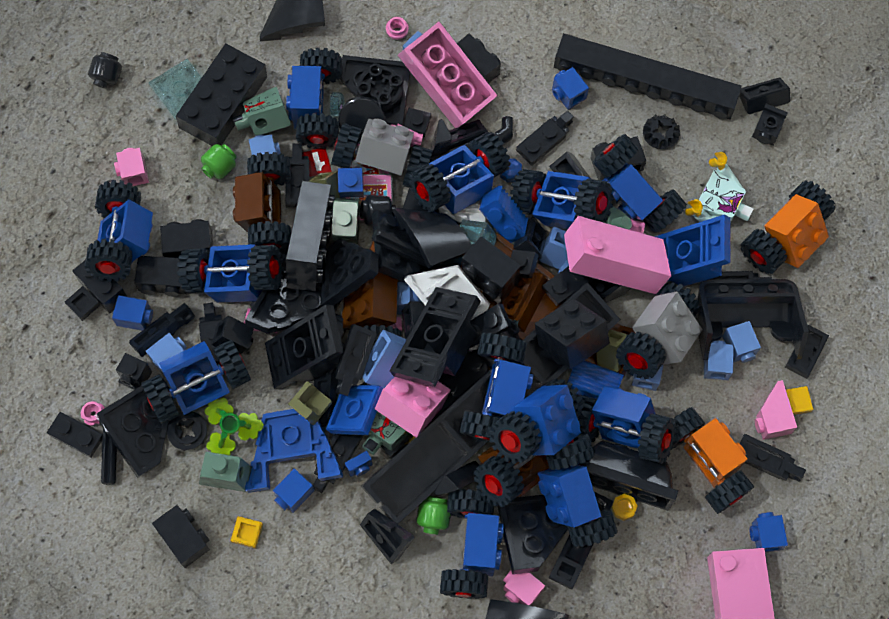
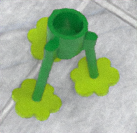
M226 398L216 399L208 403L204 413L208 415V421L211 424L216 425L220 422L222 433H212L206 448L212 453L231 455L236 444L230 439L229 435H233L238 431V436L241 440L256 439L258 432L263 429V422L258 420V416L255 413L250 415L241 413L237 416L233 414L234 409L228 404Z

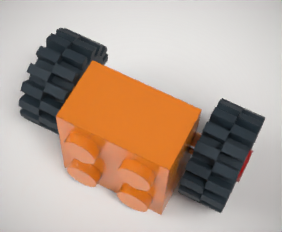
M805 180L789 195V201L764 225L766 234L764 230L759 231V229H756L740 244L744 257L748 258L747 261L749 263L752 262L754 264L753 267H758L759 271L765 272V274H773L784 262L799 268L826 241L829 235L824 221L834 212L835 203L833 200H830L831 196L825 193L826 190L824 188L821 190L819 188L820 185L817 183L814 185L813 181L808 182Z
M693 407L688 408L686 411L684 410L681 414L674 417V422H676L674 437L676 438L672 444L673 448H676L683 442L686 443L683 448L715 488L705 496V499L717 514L735 504L754 488V485L743 471H738L747 461L746 451L739 443L733 441L730 437L729 429L723 422L719 423L715 418L705 425V422Z

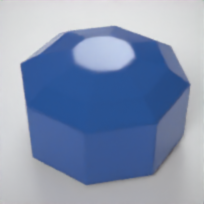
M509 159V170L500 174V178L507 183L516 182L514 179L515 175H519L518 172L522 171V164L516 159Z

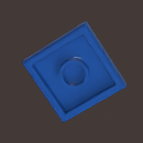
M352 385L348 396L339 394L326 430L331 434L369 435L377 413L375 407L384 388L377 385Z

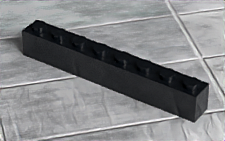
M564 33L554 62V68L559 71H567L573 67L584 79H594L607 86L621 87L631 93L638 92L647 95L651 99L665 100L675 106L682 105L696 112L712 114L719 119L731 120L742 87L739 84Z

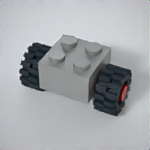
M368 119L360 145H358L361 128L343 123L331 165L337 167L351 168L354 155H357L355 162L398 175H402L403 169L407 167L402 186L412 188L409 185L410 173L429 164L432 150L414 145L408 163L406 158L414 132L404 126L398 125L395 127L389 125L381 119Z
M666 283L632 328L635 333L631 332L627 335L616 351L619 365L623 364L625 371L627 369L630 370V375L637 374V378L640 379L642 376L644 379L653 378L662 365L678 363L683 360L703 330L695 319L700 307L698 306L699 301L694 300L696 297L694 293L689 294L690 289H682L683 285L681 284L676 287V283H671L670 285Z

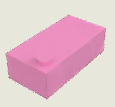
M437 22L397 55L455 128L463 125L497 97L494 90L440 22Z
M577 216L564 234L570 272L657 294L671 277L664 239Z
M764 548L715 551L707 557L715 619H775Z

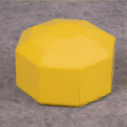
M622 494L615 497L611 509L616 518L625 521L634 516L638 506L634 497Z

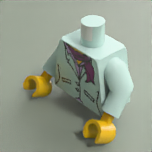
M716 152L715 156L717 159H710L709 165L718 168L713 171L699 200L688 201L692 208L686 209L685 214L687 216H694L699 222L724 214L730 217V223L734 215L748 221L754 208L741 203L746 191L726 164V154L724 152Z

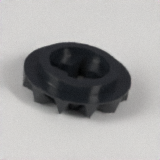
M655 114L652 118L647 119L644 124L643 137L653 148L668 149L679 140L680 125H677L674 118L671 119L666 114L662 116ZM659 125L662 127V129H667L665 137L664 135H662L661 132H656L658 131Z
M191 411L185 415L183 412H180L179 416L169 421L167 437L175 448L183 451L195 450L197 446L204 443L207 435L206 422L196 412ZM181 425L185 428L193 426L191 430L194 437L190 435L182 437L184 433L179 426Z

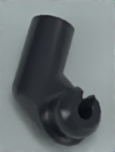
M510 116L502 118V128L494 133V136L497 135L499 141L502 140L504 144L513 137V117Z

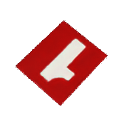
M319 148L303 152V156H308L310 177L320 173L332 172L326 149Z

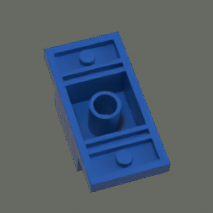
M725 214L655 236L664 239L671 277L668 281L677 285L681 284L684 287L722 276V265L731 263L730 217Z

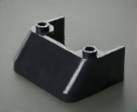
M719 279L701 282L698 291V306H700L698 310V323L703 330L698 337L703 360H708L711 342L721 339L723 328H729L750 321L752 327H770L772 336L777 340L793 341L796 358L802 359L809 331L798 287L793 281L788 279Z

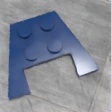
M294 409L263 414L262 422L264 426L258 433L257 449L254 461H251L250 467L252 469L249 481H246L245 485L246 492L251 493L270 489V463L311 456L317 457L319 480L324 481L343 477L342 470L319 420L315 425H312Z

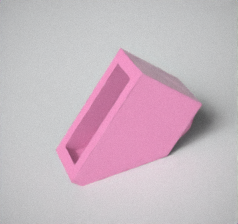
M783 380L775 384L756 415L755 427L757 432L761 433L763 440L792 434L797 428Z

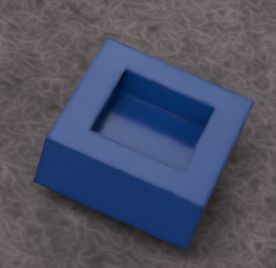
M367 451L345 462V468L350 477L354 475L359 477L370 470L369 467L373 465Z

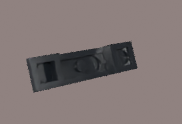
M594 492L599 510L609 511L614 501ZM569 534L549 579L572 590L593 544L576 547L572 544Z

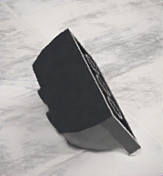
M600 441L592 447L595 454L594 457L578 464L587 467L592 487L617 495L627 494L634 497L635 501L666 511L676 501L679 490L673 489V477L668 462L661 464L643 459L639 456L640 452L629 449L625 445Z

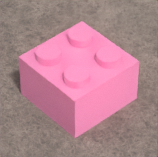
M394 377L382 390L375 410L417 438L442 409L450 389L439 381L435 387Z

